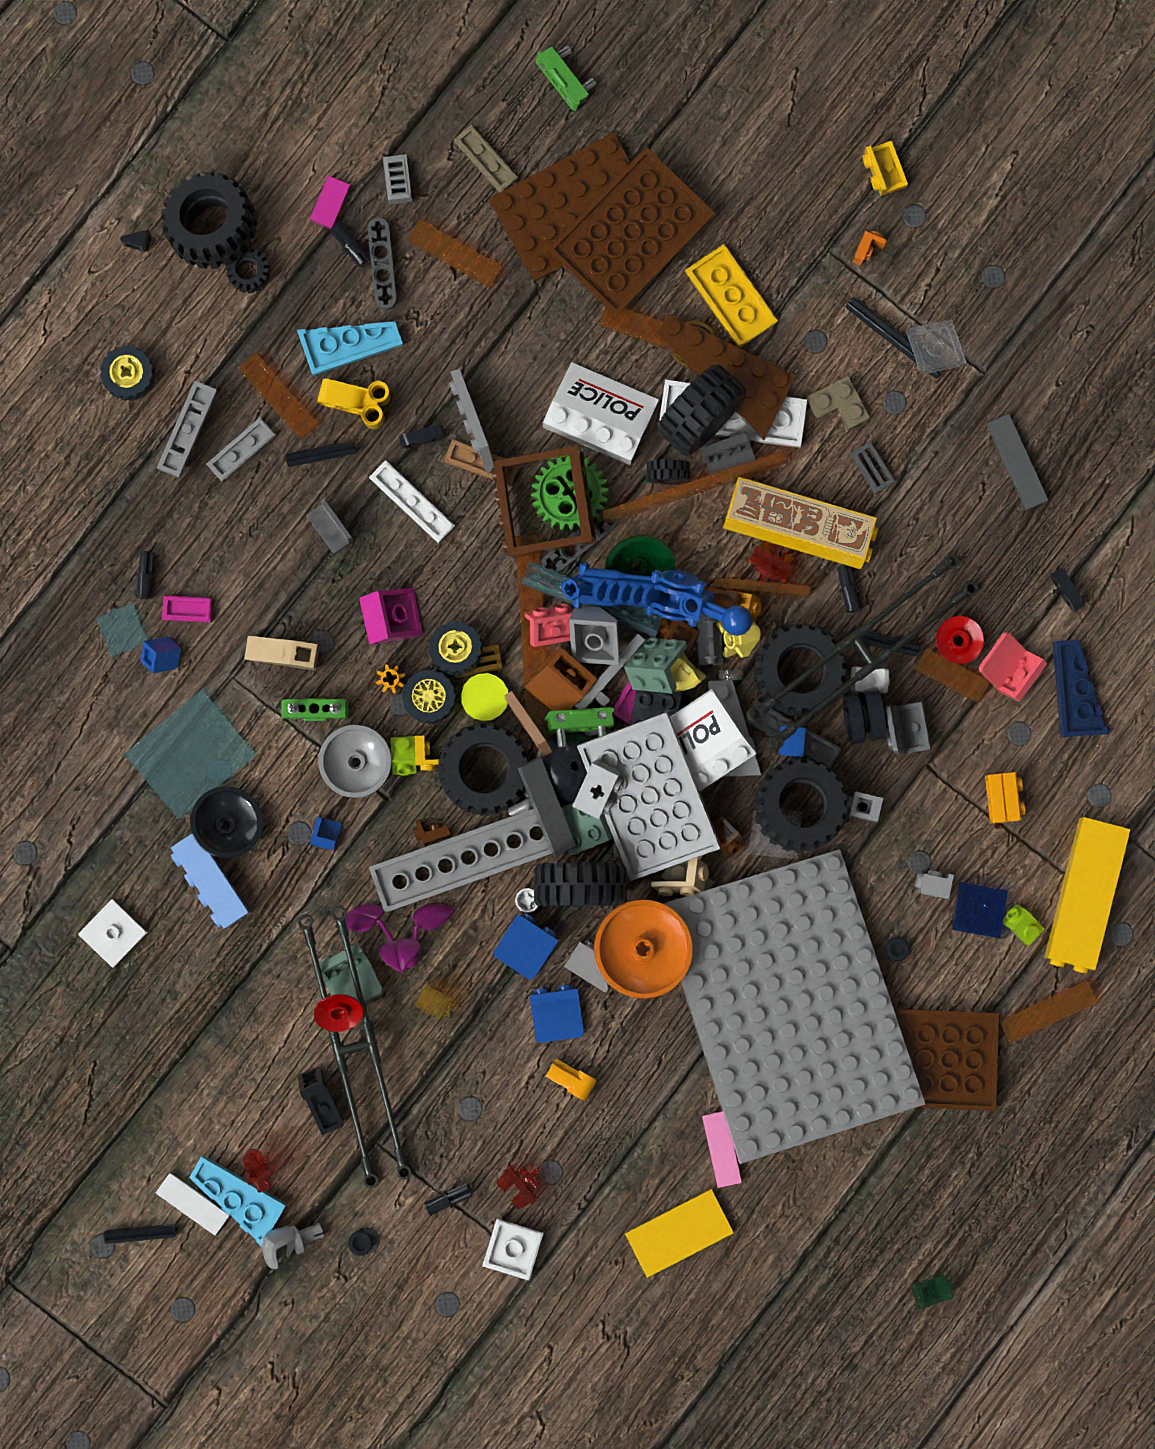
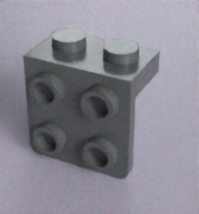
M924 702L902 706H886V712H884L886 726H889L890 731L887 741L889 749L893 750L894 754H909L932 749Z

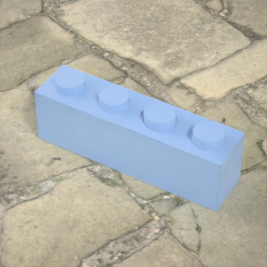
M192 834L171 847L174 852L171 854L173 861L178 867L183 866L187 872L184 875L185 879L191 887L194 885L200 892L197 895L204 907L209 905L213 912L210 916L218 928L222 926L224 929H227L251 913L214 856L204 851L197 844Z

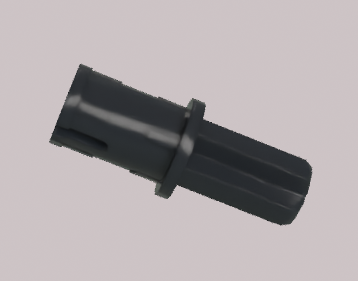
M337 223L330 229L331 234L343 247L342 251L348 253L358 268L362 266V263L365 264L370 259L357 243L358 239H354L342 223Z
M141 551L139 572L136 573V577H138L136 598L151 599L152 578H155V575H153L154 552Z
M841 565L837 567L841 585L839 592L843 594L846 613L859 611L861 607L856 591L858 586H855L852 568L848 565Z
M466 1183L448 1192L444 1190L443 1194L424 1201L428 1214L432 1216L446 1208H454L453 1205L472 1197L473 1191L471 1186Z

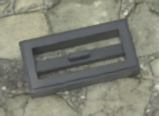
M871 441L850 453L851 458L874 495L896 482ZM866 449H869L888 481H883L865 452ZM858 454H861L880 486H876Z

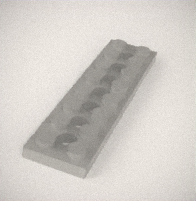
M534 809L369 867L384 912H390L552 854L545 836L540 840H533L530 837L529 833L533 827H541ZM513 834L518 835L521 839L520 846L515 849L507 845V838ZM488 843H495L498 846V853L493 857L487 856L484 852V847ZM465 851H472L475 854V861L470 865L464 864L461 860V856ZM442 859H449L452 862L453 867L450 872L443 873L439 870L438 865ZM420 867H426L430 872L429 878L425 881H420L416 877V871ZM397 875H403L407 880V884L403 889H397L393 885V879Z

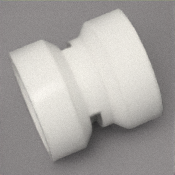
M525 888L517 893L515 903L520 911L530 913L538 908L534 902V890Z

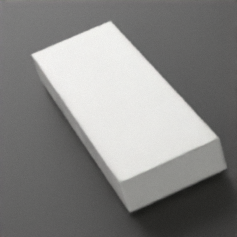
M171 1172L156 1192L157 1195L213 1235L218 1233L230 1216Z

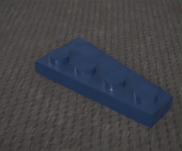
M1079 640L1054 641L1053 654L1060 738L1108 735L1109 731L1107 726L1104 725L1101 716L1103 713L1094 694L1093 682H1090L1087 673L1088 667Z

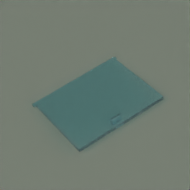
M204 688L122 755L130 760L178 819L190 811L205 792L220 786L256 756L255 752L204 693L206 691Z

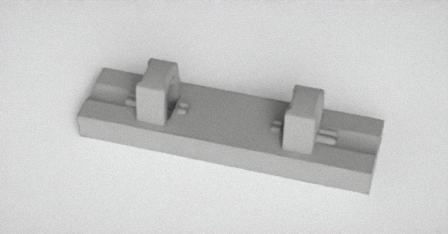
M194 381L158 463V470L180 479L218 393L217 389ZM176 446L185 449V451L178 449Z
M637 634L620 654V664L610 665L574 708L576 710L586 709L594 700L604 708L610 702V699L601 690L603 691L604 687L621 667L627 664L645 639Z

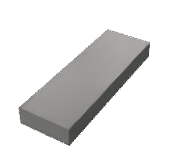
M259 417L206 465L223 483L273 440L276 434Z

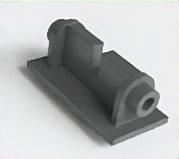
M711 617L698 621L697 631H699V665L723 664L722 632L716 626L718 620Z

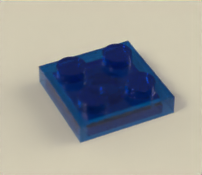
M959 882L951 930L1000 938L1008 890Z

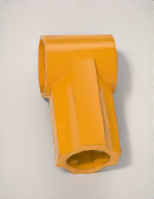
M557 1058L546 1074V1077L565 1087L569 1093L585 1102L597 1083L595 1078L581 1070L577 1071Z

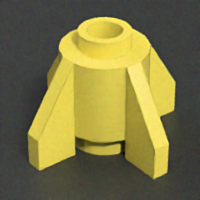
M718 621L716 624L720 631L724 633L726 646L723 656L725 658L736 653L741 658L750 656L759 643L761 631L754 622H752L749 631L740 636L731 635L726 632L721 621Z
M684 652L670 668L677 686L674 692L679 693L694 688L706 678L703 672L696 669L687 660L688 658Z

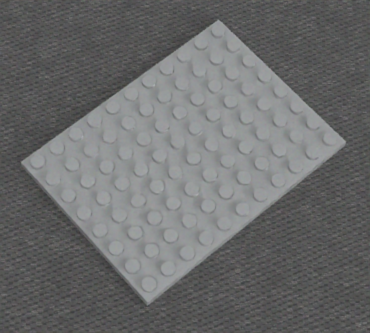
M840 849L696 893L695 896L689 895L663 903L683 919L691 936L692 959L686 975L681 980V984L740 1164L925 1105Z

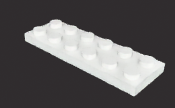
M665 380L660 420L669 406L691 383ZM786 397L764 441L736 412L714 436L728 438L733 433L746 432L749 441L800 448L807 399Z

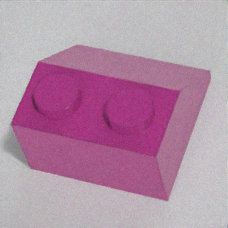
M413 588L376 591L359 598L369 645L423 635Z

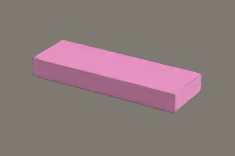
M723 1111L702 1115L717 1187L742 1183L734 1145Z

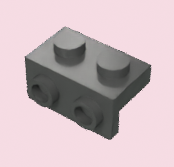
M746 432L733 433L728 436V439L711 441L705 447L700 448L711 478L756 463Z

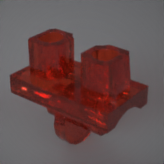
M764 541L760 546H756L748 561L756 565L754 570L762 574L759 581L764 582L765 578L768 577L773 581L778 578L786 582L794 569L792 565L795 557L787 552H783L780 559L772 555L775 549L774 544Z
M257 1149L245 1152L243 1155V1165L245 1166V1178L248 1185L254 1183L258 1193L270 1189L272 1183L270 1181L271 1166L268 1155H263Z
M509 1164L496 1181L497 1185L505 1192L515 1184L520 1192L510 1200L518 1210L529 1203L531 1205L537 1201V1197L526 1184L529 1183L533 1189L538 1187L539 1184L534 1177L539 1172L534 1169L529 1173L525 1166L518 1170L524 1177L521 1179Z

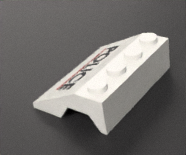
M571 362L543 421V428L631 465L659 400Z
M713 689L670 717L699 791L756 755L752 738L747 737L736 724L729 709Z

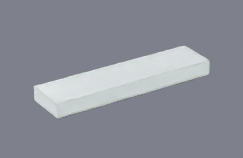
M386 460L369 477L438 544L455 527L449 519Z

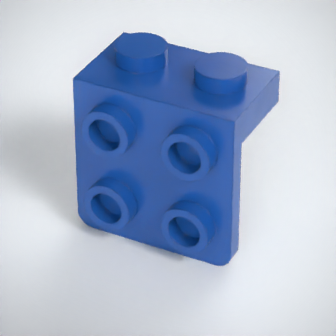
M524 913L523 916L517 914L494 950L493 955L531 980L535 978L559 940L555 939L557 933L544 926L543 930L534 925L537 920Z
M572 984L558 986V991L549 992L548 988L535 989L534 995H529L537 1042L543 1043L583 1036L584 1030L578 988L573 989Z

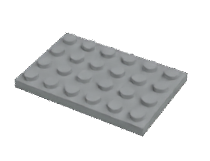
M668 711L577 746L587 773L592 762L596 759L623 771L620 777L623 783L618 793L613 792L610 799L613 801V805L609 813L604 815L622 861L627 868L630 881L721 848ZM599 785V786L597 787V789H598L597 794L601 795V794L603 793V792L601 791V790H602V786Z

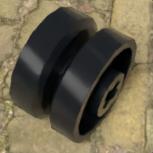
M878 688L865 689L862 694V701L856 691L843 693V716L851 745L865 742L866 729L872 741L885 740V714Z

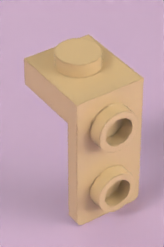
M698 858L690 859L688 861L686 881L651 882V887L658 891V894L661 896L670 897L673 896V893H680L683 896H695V893L702 892L705 889V881L709 875L707 865Z

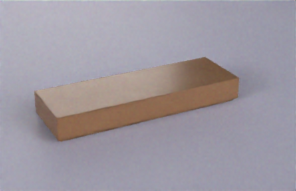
M452 439L444 463L493 480L492 471L486 473L479 453L475 454L472 446ZM490 453L493 464L494 461L506 459ZM519 466L505 468L507 486L512 487Z
M510 691L504 695L511 710L542 755L547 756L552 753L546 740L513 692Z

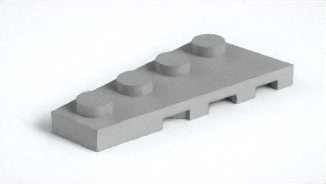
M460 369L451 371L453 381L449 382L453 396L458 395L460 399L456 401L460 415L465 414L466 420H463L467 434L472 433L474 439L470 440L475 454L479 453L486 473L491 472L494 464L489 446Z

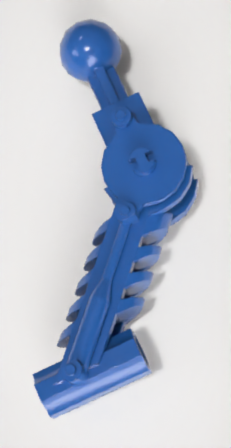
M582 562L580 563L579 574L562 583L561 590L564 592L565 598L574 600L573 606L576 608L582 607L583 604L610 607L619 605L645 608V614L648 616L656 613L670 620L688 621V624L693 627L697 626L698 621L711 617L721 621L725 631L736 636L744 635L752 626V616L748 609L738 605L730 606L727 609L715 604V594L705 590V582L699 581L695 575L685 571L666 570L661 572L655 570L650 577L625 574L617 570L589 568L590 564Z

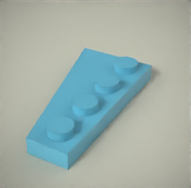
M395 321L360 326L347 325L336 328L324 327L313 330H297L313 376L403 346Z
M204 1155L200 1157L189 1177L211 1199H214L225 1213L231 1215L246 1233L248 1232L254 1237L261 1247L264 1235L274 1228L287 1205L284 1201Z

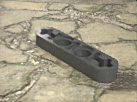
M377 217L373 218L368 224L374 296L378 308L383 311H389L395 307L397 302L390 229L385 219ZM376 224H381V227L385 228V230L381 231L382 240L387 239V242L377 240L376 231H372V229L376 228ZM380 246L388 250L387 256L382 259L374 255L375 249ZM380 270H387L390 273V278L386 282H381L377 279V273ZM392 285V288H387L388 297L392 298V300H389L388 304L384 305L383 301H379V299L383 298L382 288L377 290V287L385 288Z
M605 509V513L599 512V521L593 518L594 522L596 521L597 525L603 522V515L607 517L613 516L611 526L605 524L601 527V530L604 531L602 534H600L595 526L597 543L617 527L618 515L611 509ZM576 530L568 538L581 536V530ZM595 544L578 546L577 553L571 557L565 555L563 549L550 551L541 561L543 573L548 576H556ZM559 551L561 557L567 562L563 564L562 560H560L556 564L557 569L555 571L552 568L547 570L546 561L548 559L550 561L556 560L558 555L555 553Z

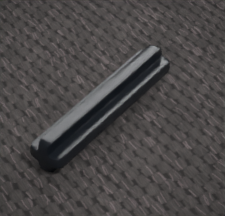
M351 440L287 453L285 459L288 467L355 454L356 447L354 441Z
M853 627L850 631V634L858 628ZM869 631L861 638L865 644L883 649H890L901 640ZM908 641L895 652L915 657L919 653L920 645Z
M175 1224L106 1230L103 1233V1239L105 1244L174 1238L176 1236Z

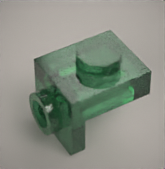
M946 1275L933 1276L910 1286L918 1309H924L941 1301L954 1299L952 1285Z

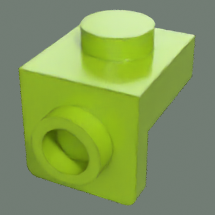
M415 736L391 737V766L393 775L405 776L417 773L415 765Z
M1018 904L1010 909L1001 920L1028 947L1045 930L1029 911Z

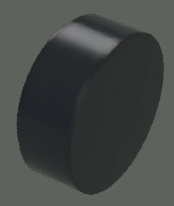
M895 937L887 941L885 954L890 960L896 962L903 961L909 955V944L903 938Z
M363 1230L354 1232L348 1240L349 1250L357 1256L366 1255L373 1245L371 1235Z

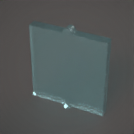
M133 603L117 610L113 608L112 612L96 618L111 657L126 651L132 652L133 648L143 645V642L147 640Z

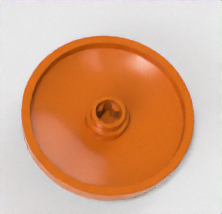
M635 900L618 906L602 921L595 936L594 958L601 976L614 990L632 998L648 999L669 992L684 978L692 959V940L685 922L674 910L656 901Z

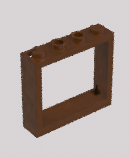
M577 445L494 461L495 468H492V477L494 482H497L498 491L495 492L497 505L501 506L502 515H499V524L501 529H504L505 539L502 540L504 552L508 553V556L516 558L597 543L583 448ZM570 456L581 536L517 547L505 468Z

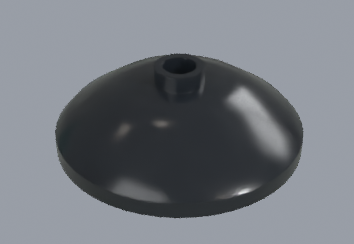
M581 732L565 733L567 745L566 747H558L556 733L545 739L552 753L543 756L538 749L535 758L539 757L542 759L558 801L574 803L587 775V770L577 746L592 739ZM572 762H575L577 764V769L575 771L571 769Z
M222 786L205 792L196 801L190 815V828L195 841L204 851L219 858H235L250 851L258 842L263 829V816L259 805L248 793L235 787ZM220 823H227L228 829H222Z

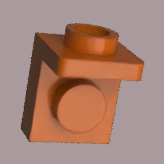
M865 231L852 263L861 266L863 261H868L871 256L873 247L870 245L883 249L887 240L878 232Z

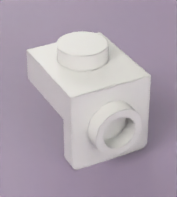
M851 667V679L862 667ZM874 670L862 681H857L852 685L850 691L863 693L865 689L877 687L880 694L887 693L890 683L889 670Z

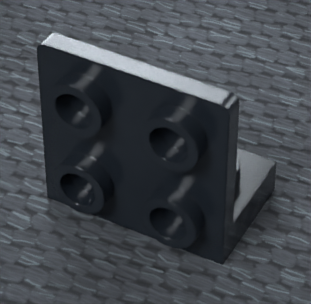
M636 690L630 725L667 711L671 717L689 704L690 697L679 692L662 693Z

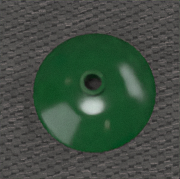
M634 535L620 541L610 551L604 569L651 577L652 572L655 570L661 572L675 570V560L668 546L660 539L650 535ZM635 561H639L638 566H632Z

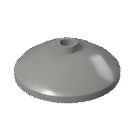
M349 725L337 729L324 741L319 753V770L325 783L336 793L351 798L364 797L374 793L385 783L391 769V753L385 740L376 731L361 725ZM354 758H359L361 761L358 767L352 766Z

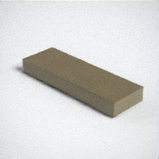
M472 125L454 139V143L499 193L508 189L518 180V176Z

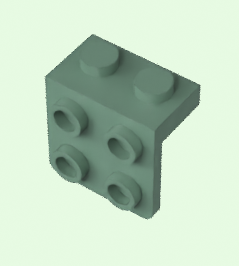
M654 637L646 639L624 666L632 689L673 693L677 686L670 668L687 648L686 641Z
M574 803L561 808L576 844L575 847L568 850L569 854L574 855L614 839L604 814L597 819L572 807Z
M358 943L350 945L364 1002L367 1003L381 996L383 989L367 954ZM344 948L341 953L326 957L319 963L323 980L326 982L331 995L345 994L357 999Z

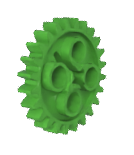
M570 456L566 457L564 462H562L561 458H557V464L555 465L548 461L550 467L548 470L541 467L544 475H535L539 484H532V488L537 491L531 494L532 499L537 500L532 503L533 507L540 508L536 512L538 517L545 515L543 522L546 524L551 521L552 529H555L559 524L561 532H564L566 526L569 527L571 533L574 532L575 526H578L581 530L578 509L558 480V477H562L576 498L574 482L568 481V477L572 474ZM586 458L584 461L589 493L593 494L590 499L593 518L599 521L600 518L597 512L605 513V508L601 504L609 502L608 498L604 497V495L609 494L608 488H602L608 483L606 479H601L604 475L602 470L596 472V464L589 467V459ZM557 486L560 488L557 494H548V490L551 487ZM564 506H572V511L569 514H562L560 512Z

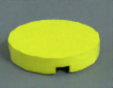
M489 673L477 674L471 677L463 686L461 693L462 705L466 713L473 719L492 721L500 717L506 710L508 703L504 695L508 693V689L504 682L495 675Z

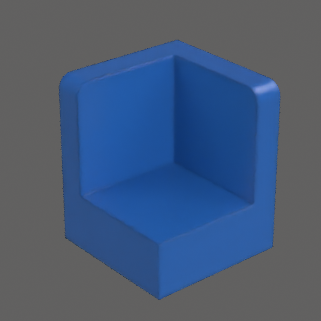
M169 637L146 640L143 642L140 662L152 673L177 669L181 648Z
M781 726L779 728V733L782 732L788 726ZM798 728L796 733L784 741L782 748L779 749V755L802 758L806 728Z
M317 816L310 845L335 851L342 824Z

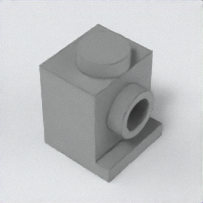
M856 791L853 792L847 802V807H849L848 816L874 823L878 822L883 798ZM860 802L866 805V810L863 812L858 809Z
M928 870V874L918 873L915 881V887L918 888L917 893L949 899L954 875L947 874L945 878H942L943 873Z

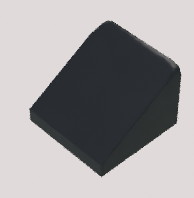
M149 230L121 236L120 240L125 247L147 252L151 234Z

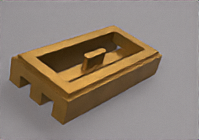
M498 645L483 647V655L495 653V655L481 657L480 663L496 660L497 664L477 667L467 674H460L461 677L455 675V678L503 670Z

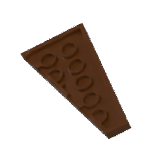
M667 313L657 333V337L698 376L710 366L718 364L727 369L744 385L747 395L735 412L764 441L796 376Z

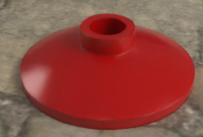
M965 616L951 617L944 621L937 630V649L941 656L951 663H968L974 660L983 648V632L980 626L971 618ZM955 637H961L963 643L961 645L955 644Z
M345 994L328 996L322 999L314 1009L316 1024L322 1029L331 1032L349 1030L356 1026L363 1016L361 1003L356 998Z

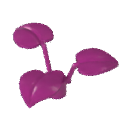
M439 903L426 904L418 908L413 914V921L417 923L414 926L413 939L405 938L398 941L393 939L384 922L379 919L384 915V911L378 905L365 904L349 911L345 919L348 929L355 932L367 931L374 927L376 923L379 924L390 941L381 947L380 956L390 967L403 973L406 968L415 966L419 961L417 956L421 950L420 943L418 942L419 929L422 927L424 930H432L441 926L454 914L455 908Z

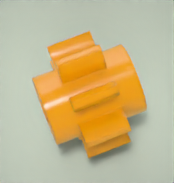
M386 664V670L383 673L377 671V674L381 676V680H378L376 685H384L383 693H386L388 689H392V692L396 694L395 688L398 686L404 688L400 679L404 678L405 674L398 675V666H395L392 670ZM388 674H392L393 677L397 676L393 685L384 682L388 678Z

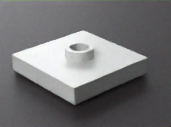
M111 899L78 935L114 968L148 932L118 903Z
M497 1218L482 1266L529 1280L543 1232Z

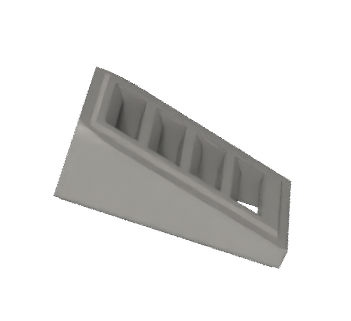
M406 154L383 157L389 205L412 202ZM396 162L403 163V166L389 168L388 164ZM404 171V175L390 176L391 172ZM405 180V183L391 185V181ZM406 188V192L392 193V190Z

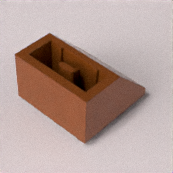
M561 647L549 654L524 688L551 711L570 710L584 697L597 678Z

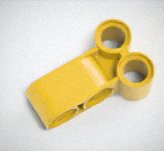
M323 379L317 403L361 415L364 424L368 428L378 429L385 420L380 407L389 403L391 394L388 386L382 381L372 382L368 389L331 379ZM383 389L385 390V395L381 399H376L373 397L374 391ZM370 412L379 413V418L376 421L370 422L367 420Z

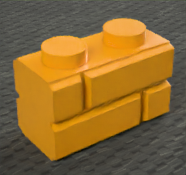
M1017 772L985 776L990 824L1021 821L1022 816L1025 815L1024 801H1020L1019 792L1023 790L1021 777H1017Z

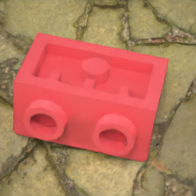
M556 604L552 608L536 607L533 611L525 612V618L530 621V644L537 647L571 641L569 619L574 609L568 604Z

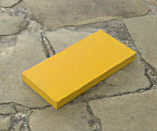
M725 244L685 270L689 279L738 348L743 347L778 323L773 312Z
M709 1189L629 1230L625 1235L648 1278L734 1232L712 1189Z

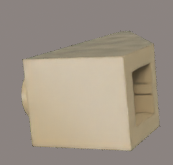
M248 636L244 660L316 671L320 647L317 644Z

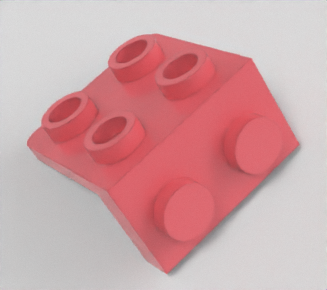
M1004 632L982 661L979 671L1000 693L1020 702L1047 663L1044 659L1026 651L1010 633Z

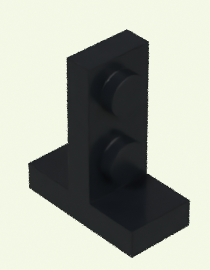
M318 1066L298 1075L300 1094L303 1100H306L321 1134L325 1135L343 1127V1119L327 1087L321 1067Z

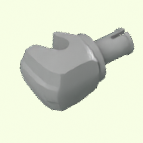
M316 1223L300 1231L294 1225L290 1227L287 1225L267 1232L262 1240V1251L268 1267L271 1269L279 1268L276 1258L279 1247H281L286 1257H289L293 1249L299 1255L304 1252V1244L324 1238L320 1224Z

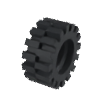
M250 247L248 250L242 251L243 256L239 259L235 257L231 260L232 263L226 266V274L230 283L236 290L239 289L243 293L245 291L253 293V290L260 291V287H265L267 285L266 281H269L270 267L265 255L261 254L258 249L253 250ZM245 262H252L257 266L256 275L250 279L243 278L239 274V268Z
M661 459L647 462L648 483L683 484L690 481L689 461Z

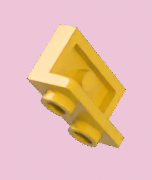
M892 140L872 148L871 145L865 148L864 155H862L866 169L870 168L873 177H870L873 189L875 191L878 190L880 196L908 186Z

